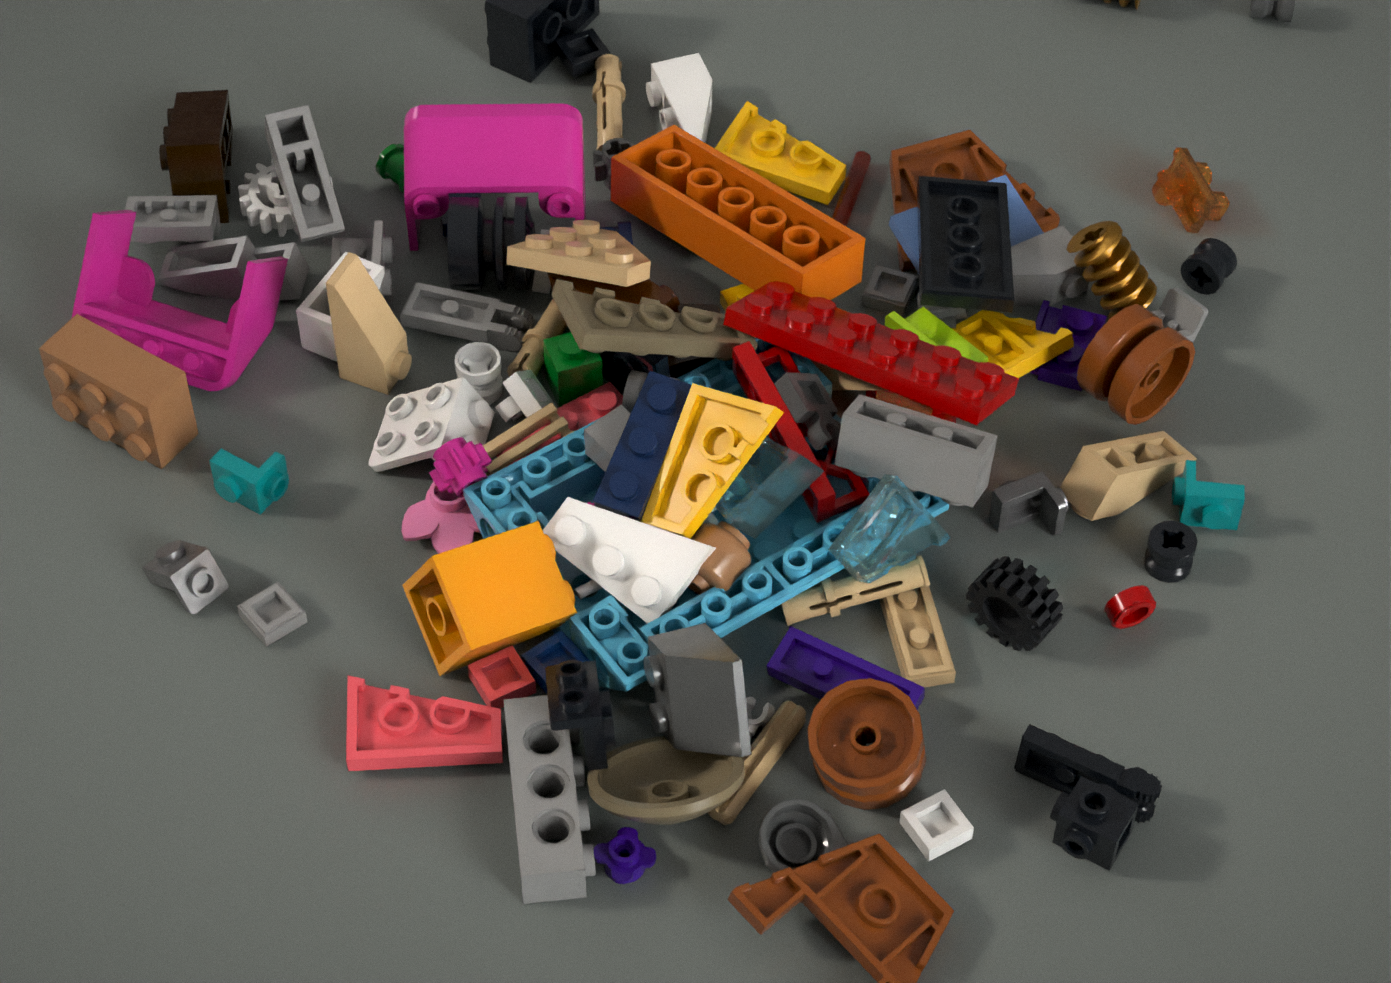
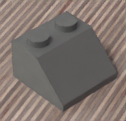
M706 623L649 636L650 656L644 657V670L648 683L654 689L655 703H650L649 715L655 732L657 734L662 733L669 743L678 750L736 757L752 755L742 659Z

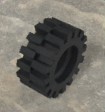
M1003 556L1000 560L998 558L993 560L969 586L966 599L971 602L968 608L970 612L978 613L975 621L979 626L985 624L989 628L986 633L991 638L996 634L1000 637L999 643L1005 647L1011 642L1013 650L1021 651L1024 648L1025 651H1031L1041 643L1062 619L1063 614L1060 612L1063 610L1062 602L1056 601L1059 597L1057 590L1048 589L1047 585L1050 583L1048 578L1044 575L1040 579L1035 575L1037 568L1031 564L1024 568L1023 560L1015 558L1011 562L1009 556Z

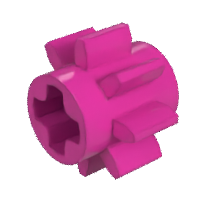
M459 437L446 442L433 454L435 469L429 472L440 492L448 490L450 494L455 492L457 497L462 498L464 497V488L487 478L486 473L488 470L486 466L491 464L492 460L481 443L474 445L472 441L467 443L463 437Z

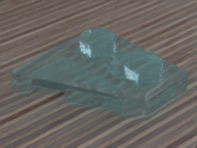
M884 474L828 550L856 581L869 584L886 575L892 567L903 566L917 559L916 553L931 545L941 546L947 543L951 537L898 476Z

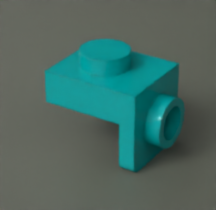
M222 448L209 460L216 492L224 500L230 503L237 502L259 515L273 501H278L288 488L289 476L284 455L277 451L260 468Z
M1186 460L1182 477L1174 476L1171 492V504L1179 505V522L1187 526L1207 527L1215 530L1238 529L1245 502V485L1196 481V461Z

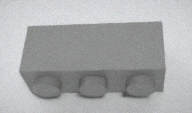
M859 394L842 414L834 465L849 469L853 474L860 477H875L894 483L905 491H920L940 497L944 502L951 505H966L973 508L988 487L997 435Z

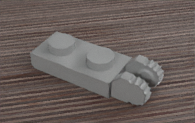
M418 282L414 284L400 314L401 326L476 342H490L496 349L509 350L510 352L520 351L523 343L522 338L525 335L521 332L531 329L534 322L533 314L521 306L517 307L516 305L503 303L500 299Z

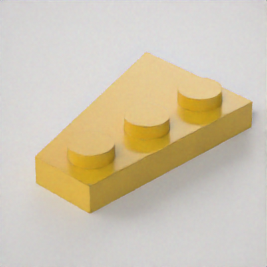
M746 101L715 147L716 150L782 189L829 205L846 178V165L812 142L808 140L799 141L787 133L786 125L776 119L770 122L758 114V107L749 101Z
M692 383L641 522L691 539L784 412L772 405Z

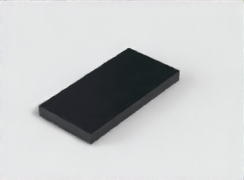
M919 176L917 184L920 305L1012 313L1015 300L1007 184Z

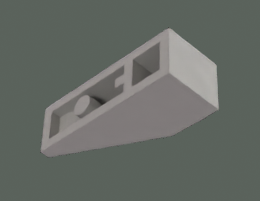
M309 105L265 115V136L279 182L301 242L345 231Z
M1063 225L1011 246L1015 300L1013 306H1041L1043 300L1050 301L1049 305H1053L1067 298L1077 297L1082 292L1088 290L1089 282H1086L1082 276L1088 266L1081 268L1077 267L1074 263V258L1080 251L1068 253L1066 250L1067 244L1073 236Z

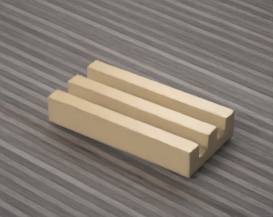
M551 402L483 445L487 454L492 459L550 422L545 428L492 460V463L486 466L488 470L486 475L489 476L515 460L524 457L553 436L559 434L563 438L574 432V430L571 431L568 428V422L563 416L560 417L558 415L557 408Z

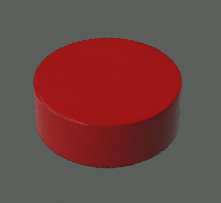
M1133 586L1113 596L1106 603L1104 612L1113 627L1119 629L1129 628L1147 619L1154 612L1156 601L1147 586Z

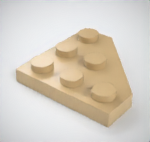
M576 220L573 221L572 227L550 228L549 234L527 235L525 241L507 246V265L624 287L650 279L651 260L617 231L600 229V223L597 221Z

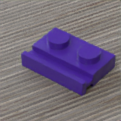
M1043 300L1035 320L1036 329L1051 334H1056L1060 327L1069 329L1073 333L1074 347L1029 373L1038 375V380L1082 392L1083 389L1077 381L1079 363L1096 333L1105 325L1107 316L1066 305L1059 309L1049 306L1050 301Z

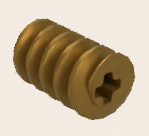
M1102 221L1080 230L1069 241L1066 250L1068 253L1080 251L1075 256L1074 263L1077 267L1081 268L1088 266L1082 276L1086 282L1095 281L1091 290L1095 296L1104 295L1100 300V305L1104 310H1111L1108 316L1110 319L1125 307L1134 304L1147 308L1156 296L1157 287L1152 279L1148 278V272L1145 267L1139 264L1140 259L1135 251L1131 250L1129 240L1122 236L1123 230L1119 224L1114 221Z

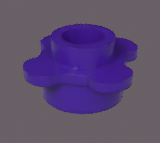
M623 827L617 831V836L607 843H599L594 847L595 862L604 864L606 874L615 883L627 884L638 880L644 874L646 868L654 866L656 863V851L652 847H646L638 839L637 830L631 827ZM627 852L630 856L620 857V854Z

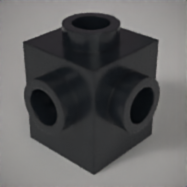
M1081 776L1071 794L1066 791L1061 792L1052 809L1050 819L1056 821L1052 843L1062 847L1066 853L1075 858L1087 859L1110 871L1132 833L1139 803L1118 794L1115 789L1106 784L1095 783Z

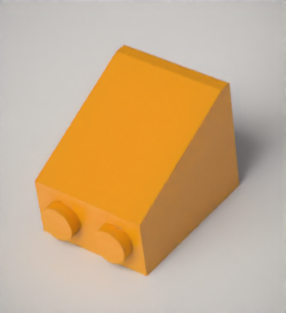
M539 521L433 555L402 585L439 676L458 670L509 646L517 645L555 629L577 613L574 591L569 582L562 578L555 561L556 551L551 538L543 533Z

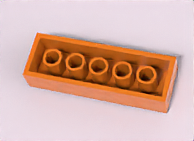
M672 125L611 157L610 201L754 291L769 282L779 281L792 285L796 292L811 298L822 297L832 300L862 282L865 237L676 125Z

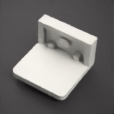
M464 377L444 383H436L431 387L407 394H399L386 407V412L374 442L368 464L375 472H381L432 458L435 461L433 458L435 451L446 442L459 437H463L467 443L472 441L474 445L479 443L484 445L495 412Z

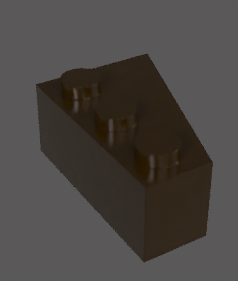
M228 90L177 92L174 108L167 109L168 126L163 128L164 144H160L159 148L162 171L169 170L172 196L216 195L220 223H229L230 212L226 194L231 192L230 180H225L224 178L226 166H232L233 125Z

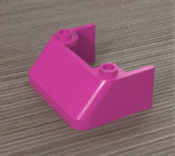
M562 103L418 105L411 108L406 113L404 119V204L410 251H419L421 219H435L444 215L449 208V194L538 193L539 206L547 215L556 218H575V221L586 220L583 118L581 113L575 107Z
M118 210L92 213L71 319L76 314H79L185 371L188 385L207 391H219L234 385L274 326L288 259L279 256L248 261L240 298L232 305L228 322L224 323L152 300L155 277L151 267L141 259L128 256L136 216L135 211Z

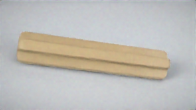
M789 700L781 704L752 743V755L742 757L745 768V777L742 785L725 803L708 812L712 819L718 820L723 825L731 824L805 724L806 711L802 706L796 705Z

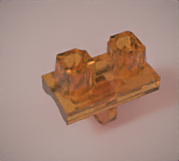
M1176 147L1173 152L1174 159L1167 170H1161L1157 174L1158 179L1153 185L1152 195L1159 205L1173 206L1187 232L1199 233L1205 221H1220L1230 202L1224 192L1212 191L1210 188L1212 171L1207 163L1195 162L1187 148Z

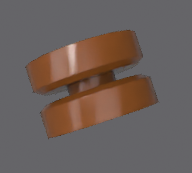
M1134 304L1125 307L1112 316L1096 333L1079 363L1077 381L1079 386L1095 399L1104 402L1108 401L1110 410L1124 421L1137 425L1149 420L1161 411L1179 390L1193 365L1195 356L1194 344L1177 330L1170 327L1164 328L1162 319L1147 308Z
M872 678L850 680L828 691L814 707L807 728L809 749L815 772L829 794L844 805L862 810L887 808L908 796L920 781L926 762L921 717L908 695L891 683Z

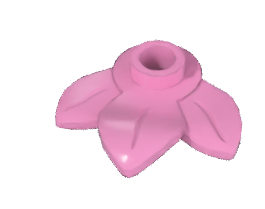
M434 481L426 493L425 500L417 502L407 509L404 514L401 530L405 541L431 538L432 546L438 554L472 543L474 532L481 533L465 498L457 497L455 492L450 494L448 490L440 492Z

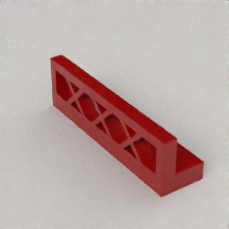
M750 341L733 347L732 370L747 399L775 406L784 412L768 436L816 522H821L869 501V492L860 476L853 474L849 469L831 464L833 457L834 459L836 458L837 450L833 451L827 443L829 451L825 461L816 459L805 440V437H808L807 426L805 423L795 422L766 371V366L779 361L785 373H800L788 350L775 346L757 354ZM827 474L847 480L853 492L836 498V493L826 477Z

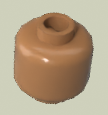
M720 521L717 525L712 523L701 525L691 539L716 549L702 564L698 574L689 584L688 588L698 595L712 587L728 591L734 581L751 565V555L748 551L750 542L738 529L724 521Z

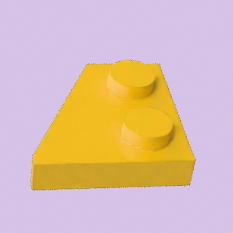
M981 310L956 324V328H952L988 356L989 363L1002 367L1004 373L1017 378L1024 376L1074 347L1073 333L1069 329L1060 327L1056 334L1037 330L1035 321L1020 317L1009 318L1003 313Z

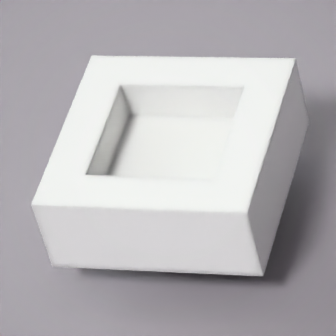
M945 789L901 811L899 823L928 862L962 845L973 837L974 827Z

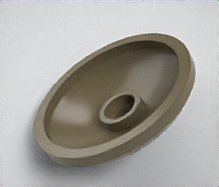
M664 736L631 742L608 752V769L589 771L587 782L591 798L609 813L645 824L672 825L695 819L725 803L742 785L745 777V768L742 757L678 750Z

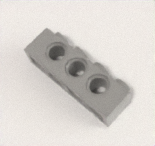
M547 695L503 699L523 904L586 898V877L596 876L593 844L582 845L581 831L590 830L588 800H577L576 787L585 786L582 755L572 756L571 744L580 743L579 728L551 730ZM546 751H547V752H552V753H549V754H538V753H540V752H546ZM545 795H557L553 798H543ZM550 839H562V840H563V841L558 842V843H548V842H546L547 840H550Z

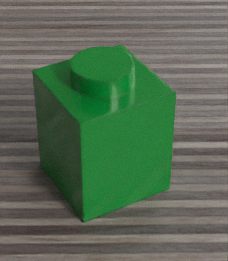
M571 332L543 340L545 378L559 407L603 385L602 359L599 353L580 350Z

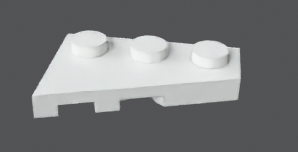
M570 497L566 498L543 529V533L551 538L558 553L647 624L672 609L698 574L702 564L716 549L710 545Z

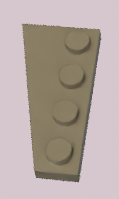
M556 279L551 294L580 350H587L592 353H602L604 351L629 352L638 356L661 354L673 355L678 358H689L691 356L710 357L722 361L732 360L733 347L747 341L751 342L755 351L758 346L753 336L723 325L725 314L684 306L681 313H677L660 303L659 300L641 297L639 304L619 301L615 299V291L595 287L593 295L573 291V282Z

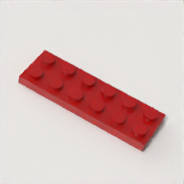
M769 282L726 308L723 325L976 426L1015 395L1019 378L1004 373V369L996 364L989 362L978 363L961 356L960 351L955 348L932 345L919 340L918 335L904 329L894 330L878 324L877 320L870 315L863 313L852 314L837 308L836 304L829 299L822 297L811 298L798 293L792 285L785 282Z

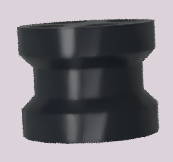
M1214 238L1203 239L1195 248L1194 254L1190 255L1182 263L1181 275L1185 283L1192 290L1200 294H1214L1223 285L1224 278H1228L1236 269L1237 258L1233 250L1225 242Z
M1163 521L1151 529L1147 543L1148 548L1146 549L1143 561L1145 569L1150 576L1159 581L1171 583L1179 582L1189 575L1198 542L1193 530L1187 525L1176 521Z

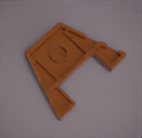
M971 130L891 151L889 165L894 215L917 207L919 176L989 181L1006 175L1042 231L1047 232L1058 227L1059 215L1051 207L1046 210L1034 198L1036 192L1025 182L1019 184L1006 171L1007 165ZM897 240L901 272L915 269Z
M880 833L820 855L818 860L795 869L788 867L772 873L771 878L749 885L748 882L737 886L731 891L727 899L760 935L798 903H803L878 983H917L954 913L952 907Z

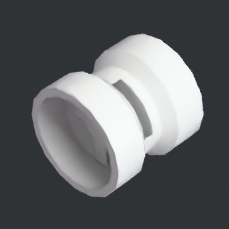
M473 342L461 347L455 354L454 361L457 379L464 377L489 405L493 404L501 397L503 392L501 356L499 351L493 345L485 342Z

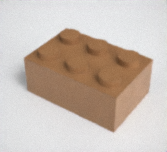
M76 314L39 348L44 366L43 373L48 381L53 398L52 406L57 414L66 421L72 422L74 420L90 429L100 440H110L126 449L136 460H146L156 467L163 469L199 434L185 371L109 330Z

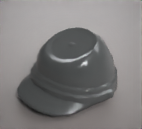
M799 798L785 800L772 807L761 820L758 830L759 850L764 860V865L773 873L788 867L795 869L818 860L820 855L849 845L828 810L822 809L814 802Z

